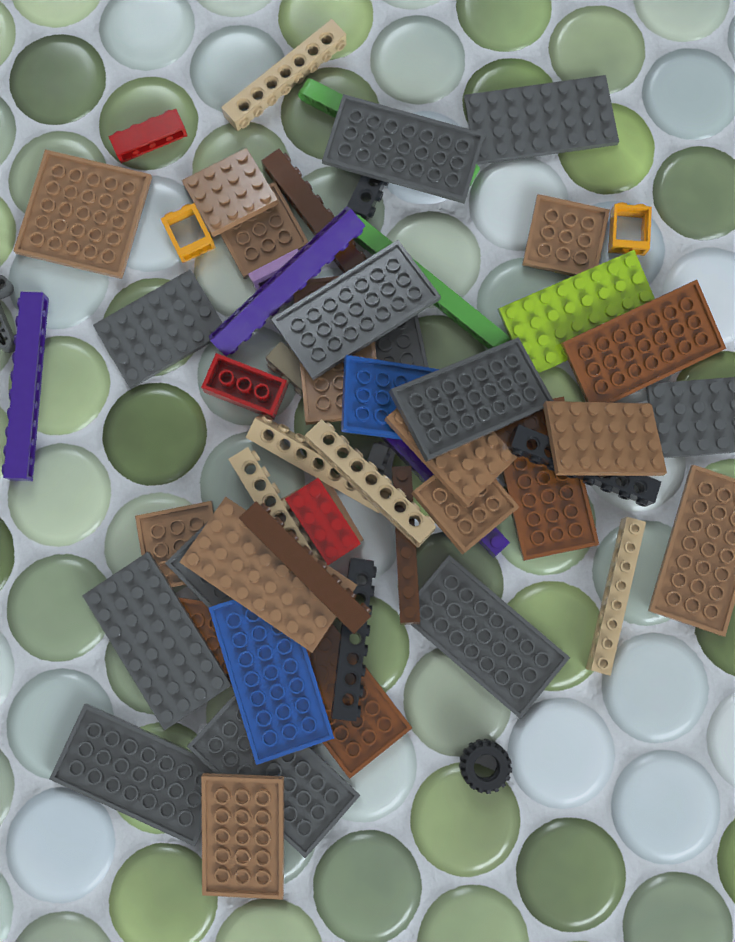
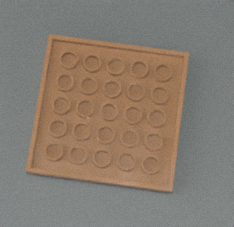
M45 149L13 250L14 253L122 279L151 184V174Z

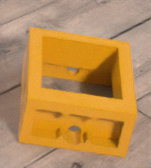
M624 202L614 204L610 211L608 253L625 254L635 250L636 255H646L650 250L652 207L644 204L627 205ZM617 216L642 218L641 241L616 239Z
M195 203L186 204L180 210L169 212L160 218L182 263L216 248ZM195 215L205 237L180 248L170 226Z

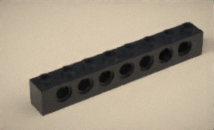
M517 425L513 429L508 443V449L511 450V453L517 457H526L531 463L546 465L547 469L555 471L549 436L522 425ZM527 442L533 445V450L527 448ZM545 449L550 451L551 457L545 455ZM565 475L569 478L581 479L586 485H596L604 492L616 493L621 499L636 501V504L642 507H647L656 502L661 486V481L649 476H604L602 479L599 476ZM616 477L620 479L621 486L617 484ZM634 485L638 487V493L634 490Z
M350 558L347 578L357 584L353 593L364 598V604L371 610L369 614L372 615V605H369L370 597L374 596L375 586H372V578L376 577L377 567L374 566V561ZM360 575L364 576L366 579V584H358L356 581V577ZM367 622L355 633L359 636L358 644L350 642L349 637L353 633L343 623L341 624L330 719L356 721L357 718H360L361 705H358L359 697L363 696L364 685L360 684L361 677L365 676L366 671L363 657H367L368 645L365 644V639L370 634V625H367ZM351 653L357 657V662L354 665L347 661V656ZM349 673L355 677V682L352 685H348L345 682V676ZM345 694H350L353 698L349 706L345 705L342 701Z

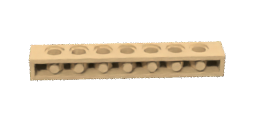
M331 19L221 107L224 117L237 131L247 127L251 120L259 117L269 106H273L281 96L288 94L296 84L302 83L307 75L314 73L322 63L328 62L337 51L343 50L346 46V33Z
M260 414L254 419L245 438L310 475L319 478L324 483L373 511L380 513L345 478L334 473L333 467L305 442V436L293 433L289 427L274 422L273 418L268 415ZM271 430L274 437H270L267 431ZM284 439L290 442V447L284 444ZM300 448L307 452V456L301 454ZM317 458L322 459L324 465H319ZM355 465L352 466V470H353V471H355V472H359V471H360L359 469L356 468ZM369 478L366 480V483L368 485H374L376 484V481L372 478ZM381 492L380 496L388 499L390 494L388 492Z
M321 419L305 434V442L417 548L435 531L434 520L428 515H423L416 503L407 500L405 493L401 489H396L391 485V480L386 475L382 476L372 462H367L357 448L353 449L343 435L339 436L332 424L329 422L325 423ZM331 439L334 443L326 445L324 440ZM340 452H345L348 456L346 458H340L337 454ZM358 465L362 470L355 472L352 470V466ZM372 478L376 481V484L368 485L366 480ZM388 492L390 497L384 499L380 496V493ZM396 505H401L404 507L405 511L397 512L394 509V507ZM416 519L418 520L419 525L412 526L409 523V520Z
M247 447L229 458V462L253 501H257L260 505L262 503L266 505L267 499L275 498V506L268 507L271 510L269 514L274 519L279 514L286 515L283 528L287 532L290 530L295 531L299 538L297 542L302 547L306 545L314 553L315 557L321 559L317 550H312L308 545L311 540L306 532H300L298 526L301 524L296 516L291 517L288 510L291 508L285 499L281 500L278 496L280 490L275 482L271 484L268 480L270 474L266 467H260L257 461L261 459L256 451H251ZM250 465L256 466V471L253 474L246 473V469ZM260 481L266 483V487L262 491L256 490V485Z
M630 517L621 519L587 661V670L611 675L646 525L645 521Z

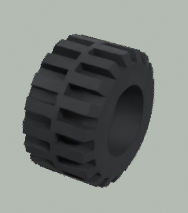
M478 739L474 743H469V746L464 748L463 755L460 756L461 762L459 764L461 775L470 788L477 790L479 793L486 792V794H491V791L498 792L501 786L504 788L506 786L505 782L511 778L509 774L512 773L510 765L512 762L508 753L493 740ZM489 754L496 760V769L492 775L480 777L474 771L475 761L478 757Z

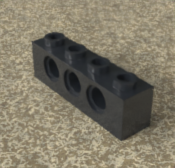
M362 175L347 207L368 221L369 217L373 218L376 211L375 205L381 201L384 194L382 190L389 183ZM375 182L378 185L371 186L370 183ZM363 198H369L370 201H369V202H363L362 199H363Z

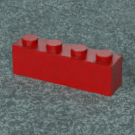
M177 109L167 110L159 116L150 117L142 123L133 124L130 128L123 131H116L108 137L122 164L188 135Z

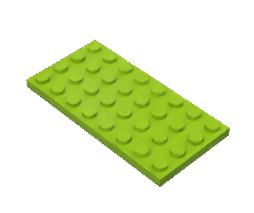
M632 250L500 307L497 310L510 340L519 337L537 372L540 373L568 361L560 343L655 299L636 252Z

